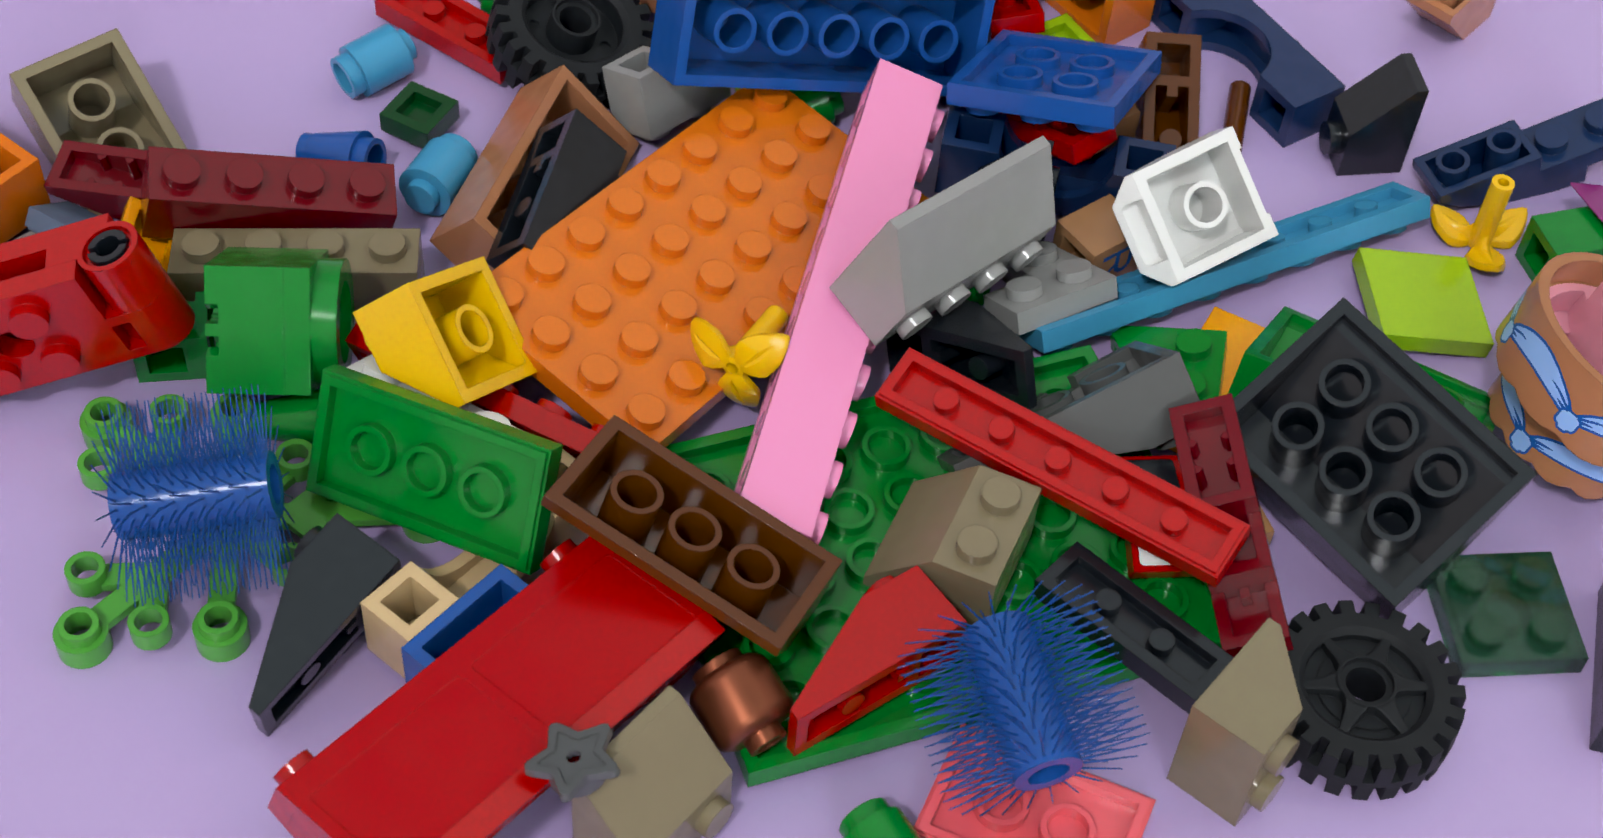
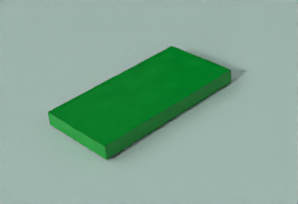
M334 364L323 368L306 490L530 575L541 569L540 564L543 560L551 511L540 504L543 496L557 481L563 445Z

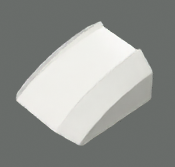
M1233 126L1205 134L1124 177L1112 209L1141 274L1172 287L1279 235L1270 213H1266L1240 151L1242 148Z

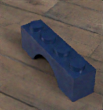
M1155 0L1151 21L1162 32L1202 35L1201 50L1227 55L1242 63L1252 72L1258 84L1249 116L1283 148L1319 132L1321 123L1328 119L1334 98L1344 92L1346 86L1253 0Z
M950 105L941 143L934 193L947 189L977 172L979 167L1026 145L1012 130L1007 115L997 113L990 116H978L968 113L965 107ZM1119 135L1117 140L1105 150L1077 165L1052 157V166L1060 167L1054 194L1055 215L1067 216L1108 194L1116 198L1125 176L1175 150L1176 145Z

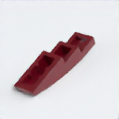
M64 140L45 181L44 188L48 194L101 214L109 213L111 217L121 220L129 197L132 196L141 200V183L148 150Z
M1232 393L1168 408L1185 491L1251 525L1250 536L1217 588L1207 584L1211 594L1222 649L1232 657H1235L1265 621L1271 618L1281 625L1287 651L1294 650Z

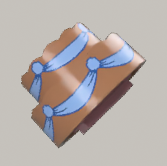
M1570 252L1558 255L1544 265L1497 328L1495 334L1497 341L1496 358L1501 373L1488 390V396L1490 397L1489 413L1493 423L1503 430L1508 447L1521 459L1532 463L1537 473L1545 481L1556 486L1571 488L1578 496L1584 499L1596 500L1603 498V255L1587 252Z

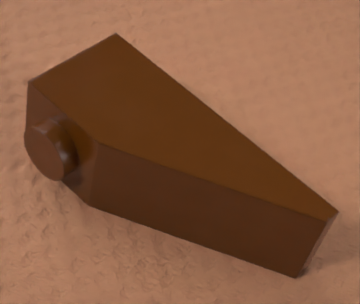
M1146 32L1138 48L1162 51L1161 73L1136 102L1140 111V121L1136 129L1135 138L1176 145V149L1199 138L1202 35Z

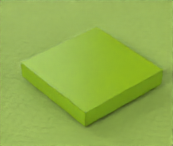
M1359 247L1352 259V264L1367 317L1401 350L1487 357L1494 346V342L1467 258Z

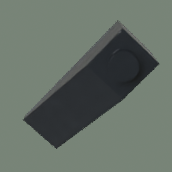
M577 108L539 128L486 259L487 264L494 269L524 247L532 250L544 232L620 177L618 174L627 151Z
M965 300L956 309L943 317L937 310H934L930 313L933 318L911 337L903 340L896 333L886 339L890 372H892L910 347L1029 410L1037 406L1032 347L978 302Z
M338 513L323 528L315 526L304 535L294 551V560L291 562L248 707L257 728L268 737L365 630L360 602L401 569V563L397 557Z

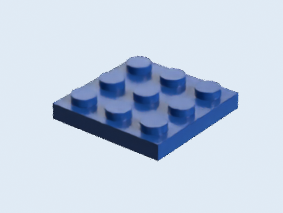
M1003 29L947 82L946 104L966 107L968 113L978 116H990L1001 112L1020 115L1022 121L1030 124H1047L1052 121L1073 123L1078 130L1084 132H1105L1109 129H1114L1161 73L1162 51Z

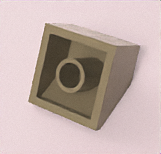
M982 465L914 481L864 575L863 584L871 587L876 581L885 576L892 575L896 577L918 565L964 617L967 624L972 625L979 619L962 602L981 618L983 616L980 610L985 617L992 615L988 592H990L995 613L1032 535L1042 488Z
M1268 618L1192 705L1167 775L1169 781L1234 827L1251 806L1262 812L1269 805L1284 781V777L1280 773L1292 759L1300 744V741L1294 738L1292 733L1303 708L1280 624Z
M669 685L608 744L606 753L617 763L621 771L620 775L617 778L606 779L595 792L584 797L572 799L573 838H701L702 836L712 838L724 827L733 811V804L731 803L733 771L681 693Z

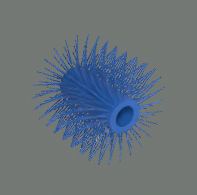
M252 383L253 413L248 390L245 389L248 416L243 404L241 385H239L243 420H241L235 387L236 416L229 389L232 425L228 416L224 388H222L226 410L225 421L220 405V394L216 393L219 403L220 424L215 411L213 390L211 389L215 427H213L209 400L205 392L208 407L207 424L202 393H200L204 432L200 424L195 392L193 393L197 412V428L192 412V399L190 398L189 400L188 397L192 431L189 425V418H187L183 393L185 409L183 413L187 425L186 434L182 420L181 404L179 406L178 397L176 396L180 415L179 431L175 415L174 397H172L173 408L172 405L170 406L174 417L176 439L172 431L171 412L169 414L166 396L169 435L164 419L163 402L161 408L159 401L163 419L162 435L156 397H154L156 416L153 414V408L151 414L149 400H147L152 433L149 432L145 401V415L143 409H141L143 414L141 422L138 400H136L140 427L139 425L137 426L141 434V442L136 426L135 406L134 416L130 406L134 423L131 432L127 401L128 423L125 418V412L123 421L120 404H118L124 430V439L120 436L117 405V423L114 413L112 415L118 432L119 450L116 445L109 404L108 410L112 435L109 429L107 431L101 410L112 458L107 452L96 422L95 424L112 474H110L92 441L109 477L106 476L109 479L107 483L91 465L108 486L107 497L92 492L108 500L109 513L96 519V521L110 515L112 528L102 548L112 531L117 535L109 571L111 570L118 539L121 540L117 590H119L122 554L125 549L126 602L128 541L130 559L128 579L131 570L135 608L132 558H134L137 574L136 595H138L139 585L142 606L144 605L139 580V567H141L143 575L145 604L146 590L150 598L147 587L149 580L154 606L151 579L153 584H155V598L157 586L159 600L161 601L156 577V562L158 565L157 575L160 572L163 604L165 603L163 584L166 591L168 585L170 601L172 602L167 573H170L168 563L172 574L173 597L175 600V589L177 594L178 591L174 579L173 559L177 568L176 581L178 579L181 602H183L179 558L184 577V594H186V585L189 597L185 577L186 561L193 599L192 584L194 586L191 575L190 555L193 562L195 586L197 584L199 598L200 592L196 569H198L197 562L201 573L202 595H204V589L206 590L202 558L206 567L205 577H207L211 598L210 573L207 567L208 557L213 576V590H216V593H218L214 577L215 560L219 576L220 594L222 595L219 554L222 561L227 594L229 592L225 573L226 561L230 573L231 591H233L234 586L231 557L235 566L234 573H236L238 594L240 593L238 570L236 567L237 556L242 575V586L244 585V589H246L243 577L244 559L249 591H251L248 553L256 590L255 560L260 578V587H262L260 557L264 566L268 590L265 566L266 556L271 582L274 585L272 577L273 559L279 587L276 550L279 555L283 583L285 584L278 535L288 572L280 529L291 562L293 560L280 518L295 546L283 517V512L285 511L293 523H295L284 507V495L293 499V497L284 493L282 478L290 472L281 475L279 461L285 447L278 460L275 456L279 425H277L273 451L271 450L272 406L268 448L265 392L264 438L258 385L260 426ZM250 413L253 422V432L250 424ZM238 415H239V420H240L239 422H240V426H241L242 435L240 434V430H239ZM255 415H256V422H257L258 434H257V430H256V426H255ZM154 417H155V421H156V424H157V427H158V433H159L158 441H157L156 432H155V427H154ZM143 418L146 425L147 444L143 433ZM246 419H247V423H248V426H249V437H248ZM234 420L237 428V438L235 435ZM222 421H223V426H224L225 434H224L223 431H222ZM227 423H228L230 441H229V437H228V433H227ZM126 425L130 434V448L126 435ZM134 427H135V442H134V440H133V429H134ZM210 427H211L212 433H213V438H214L213 441H212V437H211ZM218 427H219V430H220L221 442H220V438H219ZM206 428L208 431L209 445L207 442ZM199 431H200V437H201L202 448H201V444H200V440H199ZM109 434L115 447L116 460L111 446ZM178 435H179V439H180V449H179V443H178ZM182 435H183L184 441H185V448H184V444H183V440H182ZM150 442H151V446H152V455H151V450H150ZM154 442L156 444L157 454L154 448ZM126 449L128 451L129 461L126 455ZM122 450H123V453H124V462H123V458H122ZM271 537L273 540L274 556L272 552ZM249 539L251 540V544H252V548H253V559H252L251 547H250V541H249ZM221 541L224 549V560L221 548ZM243 541H244V548H245V556H244V552H243ZM267 541L270 549V561L267 550ZM192 542H193V546H194V550H195V560H194ZM214 542H215L216 556H215V553H214ZM238 542L241 549V561L239 556L240 552L238 549ZM255 542L257 545L258 561L255 552ZM185 544H186V549H187V557H186V553H185ZM156 545L158 549V558L156 554ZM164 548H165V551H166V561H165V555H164ZM161 556L166 574L165 582L162 575ZM150 559L153 568L155 583L150 571ZM144 560H145L146 566H147V568H148V571H147V583H146V579H145V565H144Z
M1041 580L1017 610L1008 611L1017 584L1014 587L1009 603L1007 601L1006 610L1003 612L994 613L990 592H988L992 615L987 617L984 616L981 610L983 618L979 617L962 602L979 619L972 625L938 615L939 617L954 621L955 624L966 629L965 631L918 629L923 631L963 634L962 637L949 638L932 635L933 637L944 639L904 643L960 641L956 643L947 642L949 644L930 649H915L921 651L897 656L902 657L931 650H946L932 656L928 655L926 658L917 661L906 662V665L897 668L899 669L917 662L940 659L921 669H914L913 672L901 676L905 678L916 672L938 669L921 679L906 682L907 684L904 686L931 678L942 677L924 688L914 689V691L906 693V695L915 694L923 689L944 686L940 690L923 696V698L910 701V703H916L934 696H944L933 704L915 709L913 713L929 707L949 704L930 715L915 720H924L931 716L951 713L935 723L919 728V730H923L938 724L952 723L922 739L957 731L936 743L924 747L927 748L936 744L958 741L952 746L928 755L929 757L944 752L958 751L931 766L964 759L943 771L933 774L964 769L960 773L938 782L937 784L965 779L940 793L973 786L943 801V803L981 791L966 802L950 808L949 811L997 791L989 799L961 814L964 815L1013 787L1015 789L979 817L1011 795L1010 800L1017 790L1022 792L1001 815L1026 791L1034 790L1027 809L1037 790L1049 787L1052 803H1054L1051 789L1053 785L1058 783L1062 785L1061 782H1064L1079 793L1065 781L1072 776L1103 782L1102 780L1076 774L1081 772L1086 775V773L1080 771L1081 769H1123L1083 767V764L1108 762L1110 760L1138 757V755L1100 760L1090 758L1147 745L1145 743L1127 748L1107 749L1150 734V732L1139 736L1115 739L1146 725L1141 724L1127 729L1116 730L1135 718L1143 716V714L1112 721L1128 711L1140 707L1138 705L1125 710L1109 712L1118 705L1134 699L1135 696L1114 703H1105L1133 687L1098 696L1117 684L1129 680L1128 678L1113 684L1096 686L1105 679L1122 673L1125 670L1102 677L1091 678L1106 668L1123 662L1122 660L1107 666L1085 670L1103 659L1119 654L1117 652L1102 658L1084 660L1102 649L1113 646L1114 643L1095 650L1079 652L1097 641L1112 636V634L1105 637L1102 636L1093 641L1074 644L1090 634L1098 633L1097 631L1108 628V626H1102L1088 633L1072 635L1083 627H1088L1092 623L1102 621L1104 616L1082 625L1067 627L1084 616L1096 614L1102 608L1095 611L1091 610L1084 615L1062 619L1070 613L1098 601L1093 602L1094 600L1082 606L1076 608L1074 606L1070 610L1054 614L1067 604L1094 591L1082 596L1077 595L1070 601L1055 608L1051 607L1048 611L1041 613L1047 606L1083 584L1056 598L1060 594L1058 593L1046 605L1029 615L1027 612L1064 583L1065 580L1029 607L1035 597L1034 595L1024 611L1019 610L1043 580ZM1064 614L1050 622L1040 624L1044 620ZM1043 616L1042 619L1033 621V620H1035V619H1037V618ZM1066 621V622H1063V623L1058 624V625H1056V626H1053L1054 624H1056V623H1058V622ZM1056 630V631H1054V632H1052V633H1048V634L1042 635L1043 633H1045V632H1047V631ZM1071 630V631H1069V632H1067V633H1065V634L1062 633V634H1061L1060 636H1058V637H1053V636H1054L1055 634H1057V633H1061V632H1064V631ZM1074 640V641H1072V642H1070V643H1068V644H1066V645H1059V644H1062V643H1065V642ZM950 646H958L955 648H945ZM1079 646V647L1073 648V649H1071V650L1065 651L1066 649H1068V648H1070V647ZM954 650H959L951 655L939 656ZM1084 655V656H1082V657H1080V658H1077V659H1075V660H1073V661H1070V662H1068V663H1064L1067 659ZM948 658L954 659V660H951V661H948V662H941V661L946 660V659H948ZM964 660L963 662L958 663V664H954V663H953V662H957V661ZM1087 665V666H1085V667H1083V668H1081V669H1079V670L1069 671V670H1072V669H1075V668H1078V667ZM1067 666L1064 670L1057 671V670H1059V669H1061V668ZM954 668L951 672L944 673V674H940V675H936V674H939V673H942V672H944V671H947V670H950V669ZM1090 672V673H1087V674H1084V675H1082V676L1077 677L1080 673ZM1098 680L1080 689H1076L1081 684ZM962 685L961 687H958V688H954V689H951V690H948V691L941 692V691H943V690H945V689H948V688H950V687H952V686ZM967 687H971L970 689L965 690V691L960 690V689H964V688H967ZM1101 690V691H1099V692H1097V693H1095V694H1093V695H1091V696H1084V695H1087V694H1089V693H1092V692ZM1079 692L1076 696L1068 697L1074 693ZM959 695H962V696H960L958 699L951 700V701H947V702H943V701L949 700V699H951V698L957 697V696H959ZM1104 697V698H1102V699H1099V700H1096V701H1094V702L1088 703V702H1090L1092 699ZM1113 705L1097 713L1088 715L1093 710ZM962 712H969V713L966 714V715H962V716H959V717H955V718L946 720V719L951 718V717H953V716H955V715H957V714H960V713H962ZM979 714L978 716L973 718L968 717L971 715ZM1114 716V717H1112V718H1110V719H1108V720H1106V721H1104V722L1093 723V722H1096V721H1099V720H1102V719H1105V718ZM1091 718L1088 722L1080 723L1084 720ZM969 722V723H968L966 726H964V727H960V728L948 730V729H951V728H954V727H956V726H959V725H962V724H964V723ZM1117 723V724H1115V725H1112V726H1109V727H1107V728L1101 729V728L1104 727L1105 725ZM980 726L978 728L968 729L970 727ZM1115 726H1118V727H1116V728H1114V729H1112V730L1105 731V730H1108V729L1113 728V727H1115ZM1099 727V728L1096 729L1095 731H1093V732H1091V733H1087V732H1089V731H1091V730H1093V729ZM962 731H968V732H965V733H963V734L957 735L958 733H960V732H962ZM1126 731L1108 740L1097 741L1103 737ZM970 739L976 740L975 742H971V743H968V744H965V745H961V746H958V747H954V746L959 745V744H961V743H963V742H966V741H968V740H970ZM1124 740V741H1121V742H1118V743H1115V744H1111V745H1108V746H1105V747H1102V748H1099V749H1096V750H1091V749H1093V748H1095V747H1098V746H1100V745H1102V744H1104V743H1113V742H1115V741ZM988 741L982 745H975L980 742ZM976 750L974 753L970 755L955 758L957 756ZM1100 751H1109V752L1100 753V754H1096V755H1093V754H1092V753L1100 752ZM985 753H987V755H985V756H977V755H980V754H985ZM968 759H975V760H972V761L963 763V762H965V761L968 760ZM977 767H985V768L982 769V770H978V771H975V772H972V773H968V774H965V775H962V776H958V775H961V774H963V773H966V772H968V771H970V770H973V769H975V768H977ZM995 769L994 771L989 772L987 774L979 775L984 771ZM985 777L984 779H982V780H981L980 782H978V783H974V784L962 786V785H964V784H967V783H970V782H972V781H975V780H978V779H980V778ZM996 781L989 786L968 792L984 783ZM1006 783V784H1004V785H1002V786H999V787L993 789V788H994L995 786H997V785ZM992 787L993 790L980 795L981 793Z

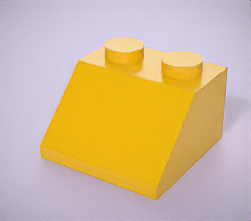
M484 256L406 283L352 312L363 334L364 341L372 352L382 373L439 401L458 408L537 373L522 349L524 339Z

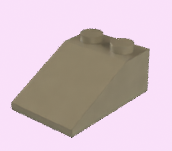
M117 28L9 74L12 101L39 148L52 166L64 140L148 150V146L187 149ZM81 206L82 208H84V209H86V210H88V211H90V212H92V213H94V214H96V215H98V216H99V215H102V214L99 213V212H96V211H93V210H91V209H88V208H85V207Z

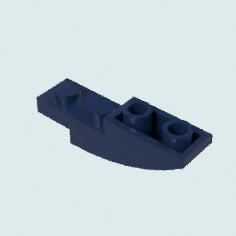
M1603 98L1523 130L1513 119L1413 159L1412 166L1439 204L1481 206L1491 180L1497 174L1507 175L1515 182V187L1508 203L1571 186V182L1579 183L1585 181L1588 166L1603 160Z

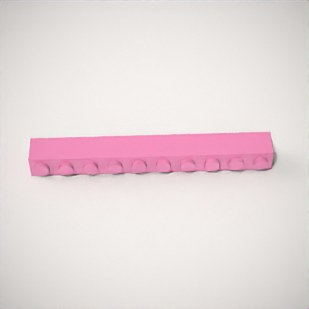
M881 58L860 96L784 333L790 337L789 346L782 363L770 376L734 488L736 493L818 545L829 518V514L820 511L823 497L826 499L831 498L843 470V463L834 460L837 449H844L858 417V414L849 411L852 400L858 401L861 397L871 372V366L863 364L865 353L871 355L876 347L829 287L890 219L919 204L922 191L913 187L915 181L920 183L927 172L933 156V150L925 146L927 142L932 143L935 139L945 111L937 108L943 88L942 84Z

